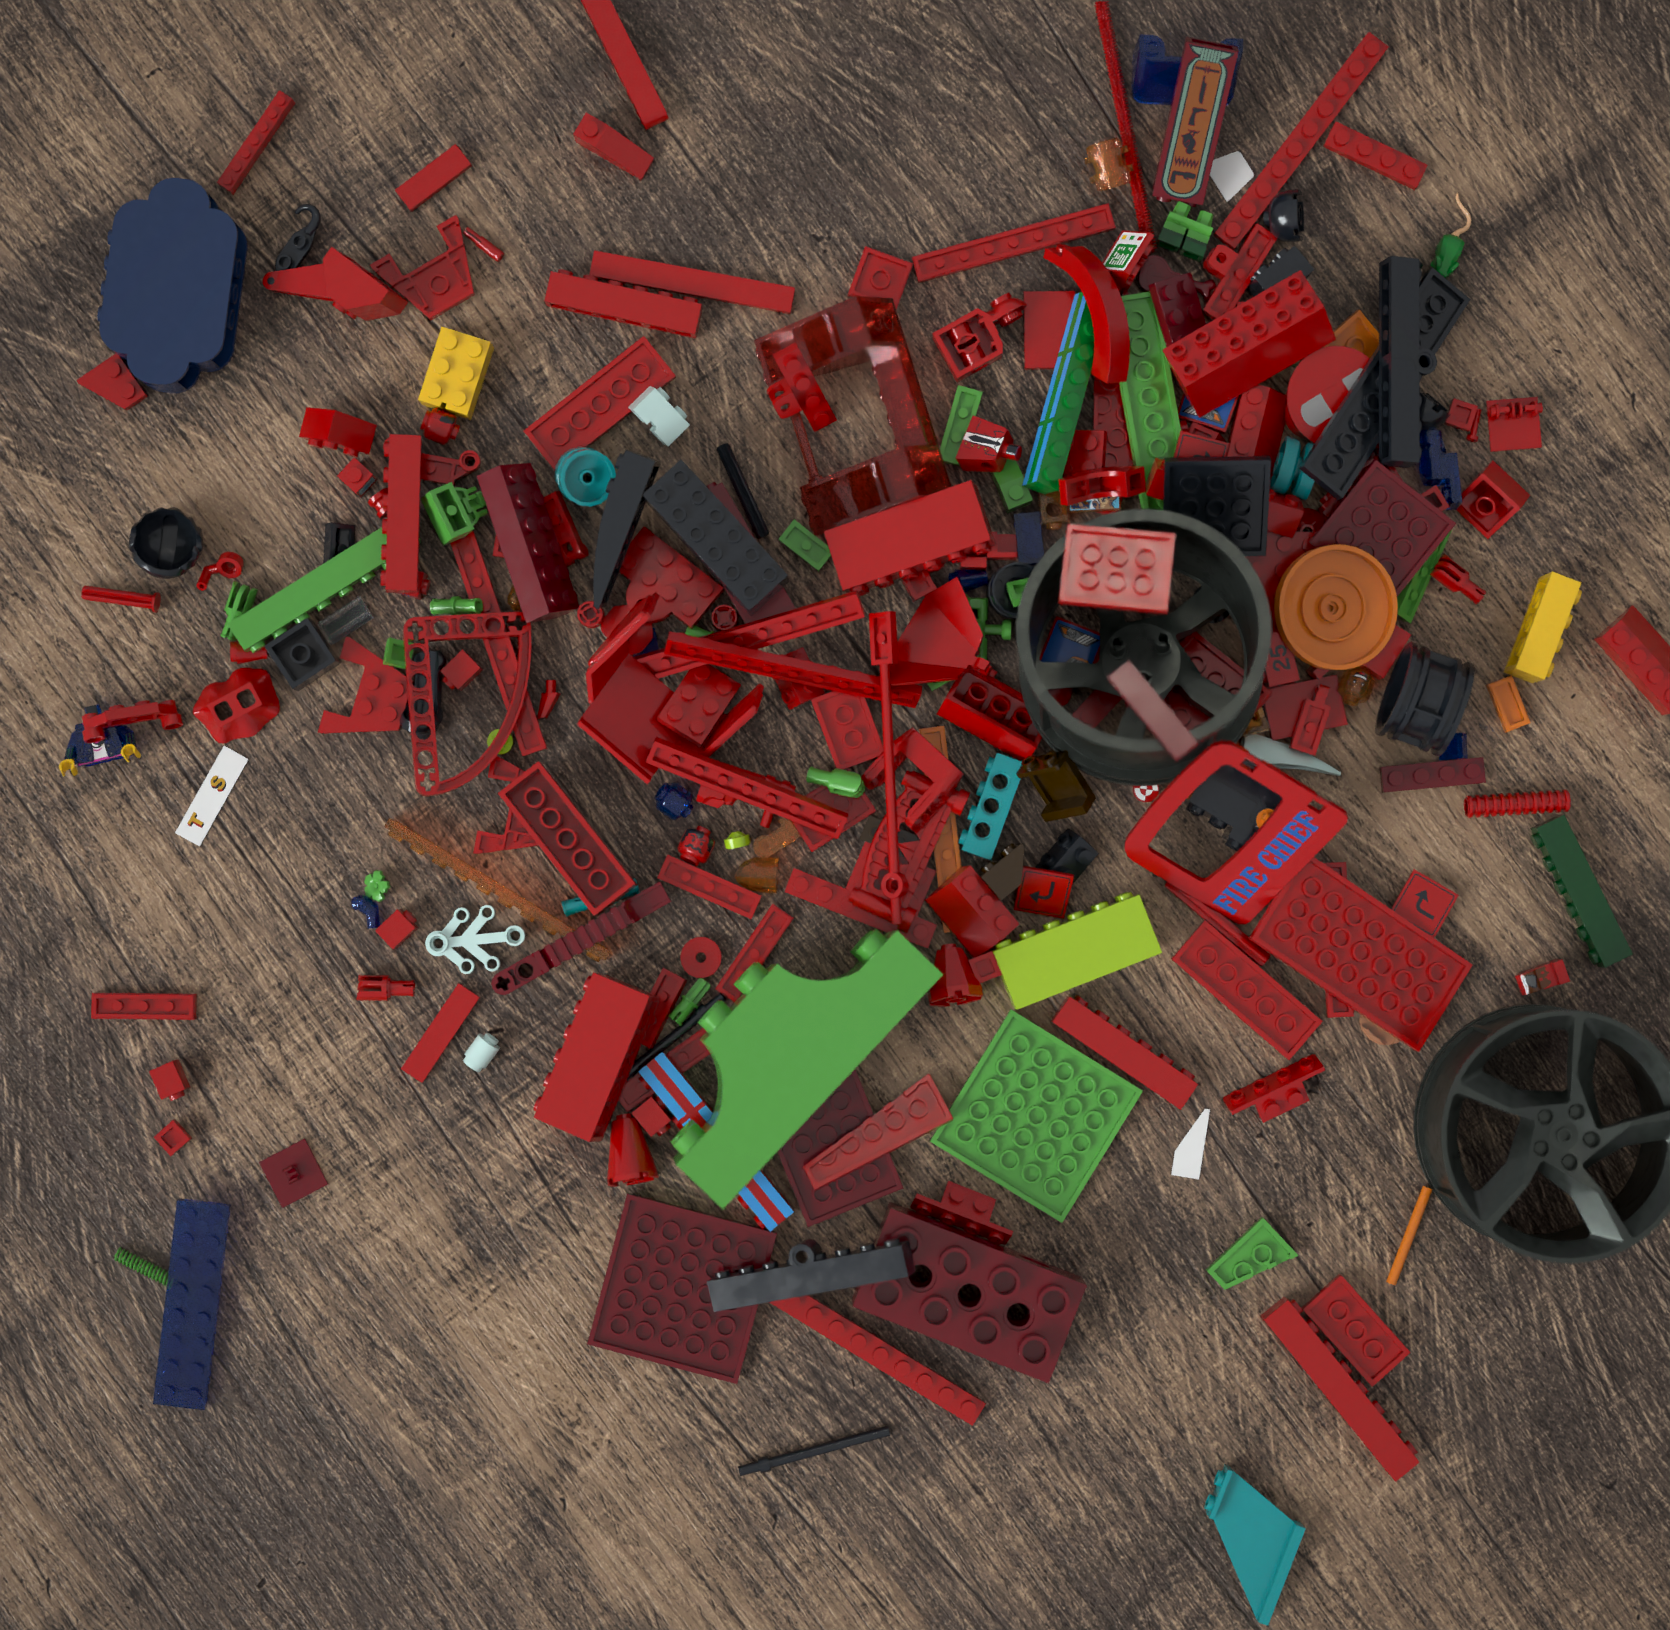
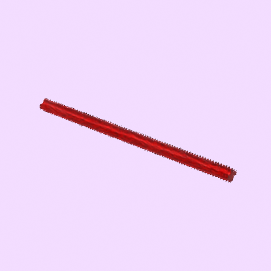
M1098 1L1095 3L1096 16L1098 17L1099 29H1101L1099 31L1102 32L1100 33L1102 35L1101 41H1103L1105 60L1108 63L1106 64L1108 66L1107 72H1109V81L1111 82L1110 85H1112L1110 86L1112 88L1111 91L1114 94L1112 97H1114L1116 116L1119 119L1117 120L1119 122L1118 125H1120L1118 128H1120L1121 143L1124 147L1123 150H1125L1123 153H1125L1126 168L1129 172L1128 175H1130L1128 178H1130L1129 184H1131L1132 199L1135 203L1134 206H1136L1134 209H1136L1137 224L1140 228L1139 231L1153 234L1154 232H1151L1153 225L1150 226L1152 222L1149 223L1152 219H1149L1151 216H1148L1150 213H1147L1150 210H1147L1149 207H1146L1148 200L1145 201L1147 197H1144L1147 194H1144L1146 191H1143L1146 188H1143L1145 185H1142L1144 182H1141L1144 178L1141 179L1143 175L1140 176L1142 169L1139 170L1141 166H1138L1141 163H1138L1140 160H1137L1139 157H1136L1139 155L1136 154L1138 150L1135 151L1137 144L1134 145L1136 141L1133 142L1136 138H1133L1135 135L1132 134L1135 132H1132L1134 129H1131L1133 126H1130L1132 125L1130 123L1132 119L1129 116L1131 113H1128L1130 110H1127L1130 107H1127L1129 104H1126L1128 101H1125L1128 99V97L1125 98L1127 96L1126 88H1124L1125 85H1123L1125 82H1122L1124 80L1121 79L1123 78L1121 76L1123 73H1120L1122 70H1119L1122 66H1120L1121 63L1118 60L1120 57H1117L1119 54H1116L1119 51H1116L1118 48H1115L1117 45H1114L1117 43V41L1114 42L1116 40L1115 32H1113L1114 29H1112L1114 26H1111L1113 23H1110L1112 20H1109L1112 18L1109 17L1111 14H1108L1111 11L1109 10V1ZM1153 238L1150 243L1152 246L1157 245L1154 244L1156 241H1153L1155 238ZM1153 247L1151 253L1156 252L1155 249L1157 247Z

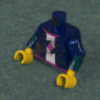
M100 705L85 707L86 714L97 713L99 715L102 713ZM83 723L75 725V731L70 736L65 757L60 762L59 769L63 776H65L68 769H71L73 776H76L78 774L76 764H78V767L86 768L123 758L129 763V757L132 754L140 758L141 754L137 750L135 733L127 725L104 728V740L96 743H85L82 733L84 725Z

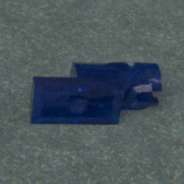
M1422 430L1419 434V446L1422 450L1421 458L1419 459L1421 481L1424 486H1444L1441 488V493L1450 506L1446 510H1457L1462 503L1457 453H1446L1441 430Z

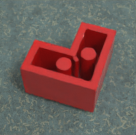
M306 407L299 437L308 440V445L321 449L325 447L332 450H337L339 447L344 449L343 454L358 457V454L369 455L377 425L337 410Z

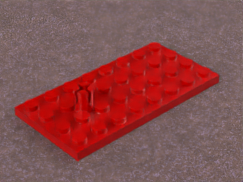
M1315 857L1274 897L1249 937L1251 941L1418 1052L1423 1047L1473 964Z

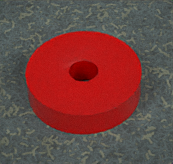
M707 937L693 938L682 948L680 955L681 965L693 977H709L721 965V950L716 942ZM702 952L706 955L704 962L697 961L696 956L698 953Z

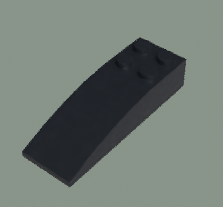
M626 450L624 454L620 453L615 465L618 472L615 478L609 480L606 488V493H609L599 528L593 577L594 607L598 609L607 605L646 504L642 494L653 485L661 465L660 461L633 450Z

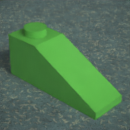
M1007 459L1001 472H991L1006 513L1032 503L1033 499L1029 489L1022 486L1024 477L1016 461Z

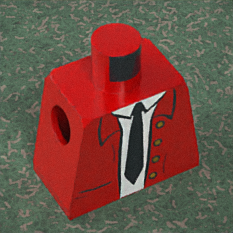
M972 416L956 455V460L963 471L1001 472L1007 459L1014 461L1020 459L1022 447L1013 444L1014 440L1005 427Z

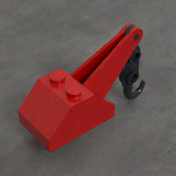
M303 204L295 210V214L298 215L305 210L309 211L312 215L311 221L307 226L291 236L275 260V271L269 272L263 277V286L274 293L331 301L336 309L344 314L346 313L354 320L357 316L368 321L400 315L408 301L352 258L333 247L329 249L323 258V264L299 267L312 249L315 233L321 223L320 212L314 205Z

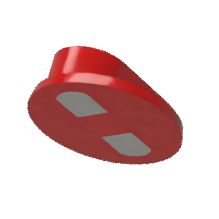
M1345 346L1324 347L1305 357L1295 368L1287 387V403L1284 416L1290 431L1296 436L1307 439L1315 444L1370 358L1356 349Z

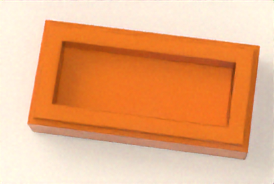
M1512 675L1486 685L1505 733L1531 723Z

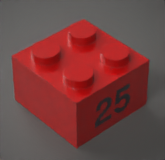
M1279 631L1272 633L1268 661L1263 673L1262 684L1268 689L1292 684L1300 680L1295 656L1282 640Z

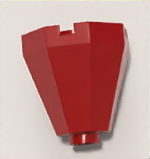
M953 943L942 945L941 950L936 951L934 966L943 975L929 989L930 1006L947 1007L950 1006V1003L964 1005L981 1000L983 996L982 986L974 976L963 948L956 947V944Z

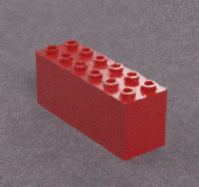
M1299 270L1164 348L1162 351L1176 381L1200 418L1336 340L1324 305L1302 271Z
M972 480L824 531L842 590L846 593L857 590L859 597L870 593V588L879 586V589L892 586L894 585L893 580L903 578L905 581L918 576L917 572L928 570V572L939 570L943 568L942 563L952 561V564L962 562L967 559L966 555L976 553L977 555L992 551L991 547L996 545L978 487Z
M593 972L592 976H588L584 983L583 990H585L582 1000H578L575 1005L572 1025L569 1024L564 1032L563 1038L565 1042L562 1049L559 1048L554 1056L553 1062L556 1063L552 1073L549 1072L544 1080L543 1086L546 1087L542 1097H538L533 1108L536 1111L533 1118L588 1142L603 1140L660 999L656 995L609 975Z

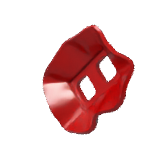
M239 668L230 675L227 681L210 683L203 689L193 707V715L203 723L211 736L218 743L222 744L235 739L256 735L280 711L279 700L269 673L266 670L254 668ZM250 689L256 702L247 708H243L237 696L242 691ZM226 701L233 715L221 721L215 711V706Z

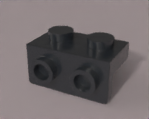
M1067 829L1058 837L1057 842L1041 857L1036 868L1074 874L1073 885L1099 853L1080 835L1071 829Z

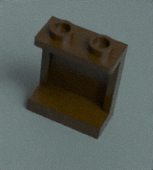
M1067 750L1062 752L1051 751L1036 757L1029 756L1022 761L1021 767L1016 773L1018 778L1029 776L1044 800L1046 806L1040 815L1045 822L1087 814L1096 799L1075 762L1068 757Z

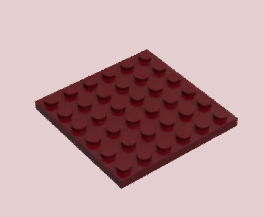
M627 1193L587 1345L737 1384L758 1304L714 1312L707 1281L714 1278L716 1272L729 1269L730 1273L739 1272V1268L754 1265V1269L763 1268L762 1264L770 1262L777 1232H770L767 1229L762 1230L756 1226Z

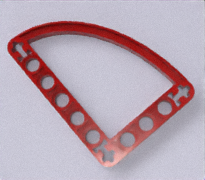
M523 612L413 617L404 624L403 642L414 781L416 791L420 795L428 797L444 794L470 782L493 761L509 738L523 704L530 671L531 622L526 623ZM503 618H507V623H513L516 618H520V621L525 622V625L522 626L520 631L517 630L516 626H508V632H504L505 622ZM488 619H496L499 622L500 629L497 632H490L486 629L485 624ZM463 620H469L474 624V631L472 633L465 634L460 630L459 626ZM442 621L447 624L448 632L445 635L436 634L434 631V624L436 622ZM412 623H416L418 628H422L417 637L418 641L423 640L424 644L414 643L408 645V641L413 642L414 640L413 632H408ZM518 637V664L515 685L507 713L497 735L488 749L469 768L454 777L439 782L428 642ZM418 648L424 652V659L421 662L411 660L409 654L412 649ZM421 674L426 678V685L423 688H416L412 684V677L414 675ZM417 700L427 702L428 711L426 713L419 714L414 710V703ZM421 725L427 726L431 732L430 737L425 740L419 739L416 736L417 727ZM427 751L432 755L433 760L430 765L425 766L419 763L418 754L420 752ZM433 768L434 773L429 772L428 775L429 781L434 782V786H431L430 791H426L425 787L420 786V783L425 779L424 773L419 774L418 769L426 771Z

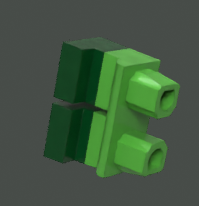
M1179 201L1173 211H1170L1157 239L1156 246L1177 253L1184 234L1187 233L1179 255L1201 262L1213 227H1211L1213 214L1200 210L1197 220L1194 221L1187 218L1191 206Z

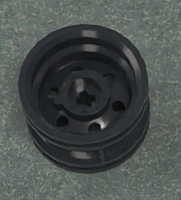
M1409 642L1401 652L1382 696L1375 724L1376 735L1384 736L1387 733V737L1390 740H1400L1419 747L1424 752H1428L1431 749L1433 755L1441 756L1453 739L1465 712L1473 686L1475 665L1471 662H1465L1462 665L1461 659L1457 657L1451 658L1431 651L1426 646H1422L1418 650L1416 643Z

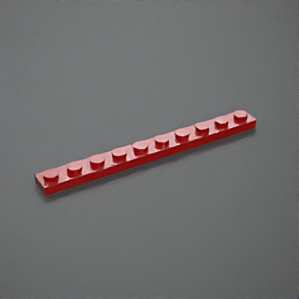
M1370 32L1366 34L1213 236L1233 251L1270 204L1273 197L1277 195L1389 46Z
M472 530L465 537L450 543L469 599L480 598L482 600L483 610L480 613H500L501 609L475 532ZM488 619L485 626L488 631L497 632L500 629V624L496 619ZM505 624L504 632H508L507 627H506V624ZM510 637L484 638L483 642L506 710H508L515 685L518 659ZM526 689L523 704L513 728L522 757L548 749L528 689Z
M856 590L699 638H709L712 641L726 644L732 643L749 649H760L864 618L865 611ZM665 648L634 657L658 679L707 664L664 654Z
M669 631L665 644L664 654L881 701L880 676L864 674L861 671L841 669L833 665L818 664L810 660L795 659L782 654L777 655L763 652L759 649L740 647L732 643L726 644L712 641L709 638H698L681 632ZM915 684L891 685L893 704L916 708L922 694V686Z
M810 1295L769 1302L972 1426L986 1405L985 1401Z

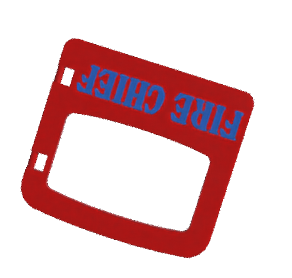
M1219 741L1211 744L1197 756L1150 805L1126 837L1125 852L1135 863L1235 923L1244 925L1249 923L1346 825L1348 814L1340 806L1330 800L1327 801L1306 785L1267 761L1261 760L1249 753V750L1232 741ZM1246 758L1255 763L1256 766L1252 769L1242 762ZM1222 765H1231L1279 794L1282 800L1263 825L1229 860L1208 877L1201 878L1152 849L1149 844L1168 818L1201 783ZM1315 800L1323 805L1321 810H1318L1309 803Z

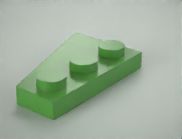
M1261 1217L1218 1257L1206 1271L1226 1290L1252 1278L1262 1271L1278 1266L1277 1264L1288 1259L1291 1260L1299 1255Z

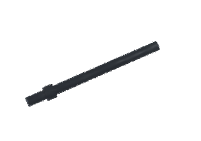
M719 993L706 1005L701 1004L698 1009H695V1013L682 1023V1026L679 1025L655 1044L652 1049H649L635 1060L628 1079L696 1026L700 1018L718 1000L726 1002L727 1000Z
M888 1426L880 1427L770 1458L763 1456L757 1458L758 1461L738 1466L740 1476L759 1471L765 1473L771 1471L773 1467L890 1436Z

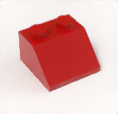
M1492 460L1450 505L1489 539L1522 508L1530 494Z

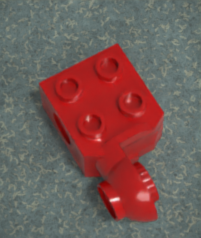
M1006 293L990 303L992 309L986 313L977 308L932 333V339L957 383L1002 358L1003 342L995 326L1000 324L1001 327H1005L1023 316L1021 311L1028 306L1027 303L1019 298L1012 297L1010 293Z

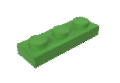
M958 385L937 457L938 461L960 467L956 460V455L972 416L977 414L982 391Z

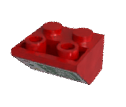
M1122 230L1102 263L1113 277L1120 293L1123 288L1128 291L1137 273L1145 264L1154 247L1150 244L1154 234Z

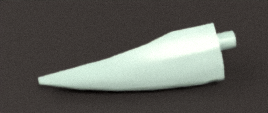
M1244 732L1240 745L1249 750V753L1261 760L1267 761L1276 768L1299 769L1336 776L1341 775V772L1312 755L1289 748L1290 745L1249 732ZM1246 758L1244 759L1245 762L1252 765L1253 767L1256 766V764L1251 762L1250 760Z

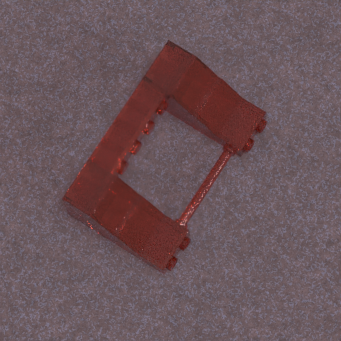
M854 296L754 340L756 355L761 362L764 371L763 378L768 387L785 378L772 354L795 342L814 377L872 362V372L877 378L880 387L879 395L885 403L888 413L887 421L895 435L894 443L896 449L822 477V475H819L800 412L790 416L810 478L808 479V484L801 486L800 490L802 503L806 507L809 516V526L815 536L825 535L824 531L951 487L893 298Z

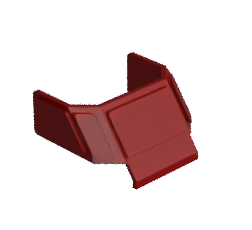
M657 592L652 596L647 595L615 627L592 658L593 662L586 672L588 702L590 705L577 722L580 728L646 784L651 781L653 775L658 770V767L646 763L656 737L709 757L757 713L764 686L758 684L727 714H722L700 748L656 721L674 692L629 654L628 638L651 617L660 597Z

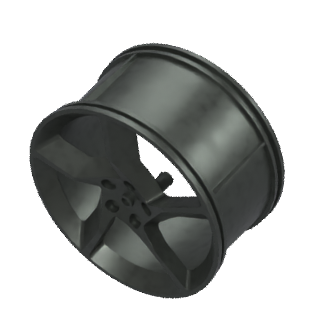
M1131 509L1113 512L1092 519L1082 525L1174 533L1172 570L1201 584L1200 591L1172 613L1133 622H1126L1124 620L1123 610L1095 607L1100 618L1099 661L1095 664L1041 662L1039 651L1042 637L1051 616L1060 605L1059 596L1066 535L1063 536L1044 554L1027 580L1018 607L1016 640L1019 654L1021 692L1027 712L1041 737L1055 752L1067 750L1068 757L1075 762L1079 770L1101 780L1122 785L1153 786L1171 783L1211 744L1219 741H1232L1236 743L1253 718L1259 702L1263 673L1267 665L1271 646L1272 628L1269 603L1264 587L1248 559L1229 539L1212 527L1194 518L1165 510ZM1226 610H1228L1237 626L1244 651L1243 682L1241 689L1236 695L1203 677L1178 642V640L1193 634ZM1130 661L1162 700L1174 687L1191 705L1211 719L1189 730L1198 742V745L1178 761H1175L1158 739H1143L1146 725L1130 706H1128L1121 719L1116 736L1109 735L1082 723L1058 704L1048 689L1087 687L1121 696L1108 681V676Z
M1528 1004L1511 1006L1485 1014L1465 1025L1445 1042L1432 1059L1420 1083L1415 1102L1413 1120L1415 1148L1424 1176L1435 1195L1456 1218L1468 1227L1524 1256L1540 1261L1574 1264L1604 1259L1630 1248L1648 1236L1669 1214L1670 1063L1652 1042L1636 1030L1615 1019L1592 1012L1568 1010L1548 1005ZM1548 1030H1566L1568 1032L1567 1088L1564 1091L1520 1090L1483 1071L1484 1064L1499 1050L1513 1041L1530 1034ZM1599 1039L1617 1055L1627 1069L1636 1088L1642 1115L1623 1119L1608 1126L1604 1125L1601 1121L1592 1081L1597 1041ZM1465 1098H1471L1501 1111L1520 1116V1122L1507 1162L1478 1191L1471 1187L1465 1175L1458 1148V1120L1462 1102ZM1641 1144L1637 1162L1631 1176L1620 1193L1610 1203L1601 1188L1585 1170L1624 1146ZM1536 1170H1538L1572 1197L1584 1222L1572 1228L1554 1233L1525 1234L1504 1223L1500 1218L1525 1190Z

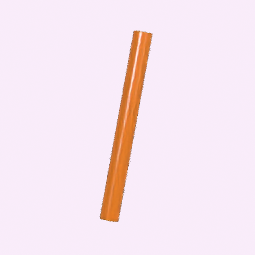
M1422 1186L1386 1280L1389 1284L1395 1286L1397 1284L1433 1189Z

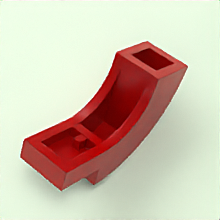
M1111 466L1073 472L1071 476L1059 479L1061 505L1069 506L1095 498L1131 497L1146 492L1144 466Z

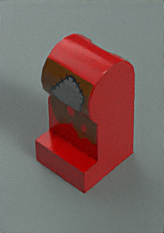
M1554 959L1515 975L1521 995L1531 994L1542 989L1570 982L1563 959Z

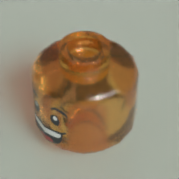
M1358 666L1343 672L1338 686V694L1344 698V703L1358 706V703L1369 701L1375 685V679L1371 675V671Z

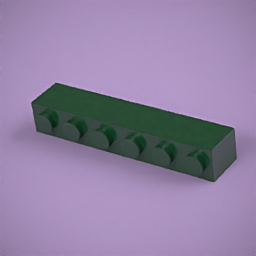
M1557 815L1531 828L1533 833L1531 840L1537 849L1540 848L1544 856L1542 858L1543 865L1548 872H1552L1556 880L1553 882L1559 895H1563L1566 900L1565 909L1570 918H1574L1578 925L1576 931L1579 938L1583 942L1586 941L1590 949L1587 953L1591 962L1594 965L1597 964L1598 967L1606 968L1633 955L1565 815Z

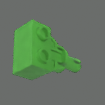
M452 482L429 491L420 499L443 546L468 535L474 530L473 526H475L478 519L487 515V509L481 510L487 506L482 492L479 491L473 494L477 490L475 486L469 489L454 488Z

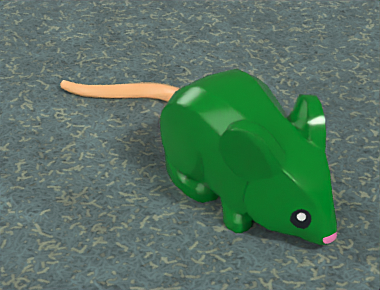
M1456 193V201L1465 214L1467 223L1463 228L1457 229L1452 234L1442 236L1435 249V258L1430 263V266L1446 279L1460 264L1458 260L1465 242L1459 235L1466 232L1471 225V215L1462 205L1459 193Z

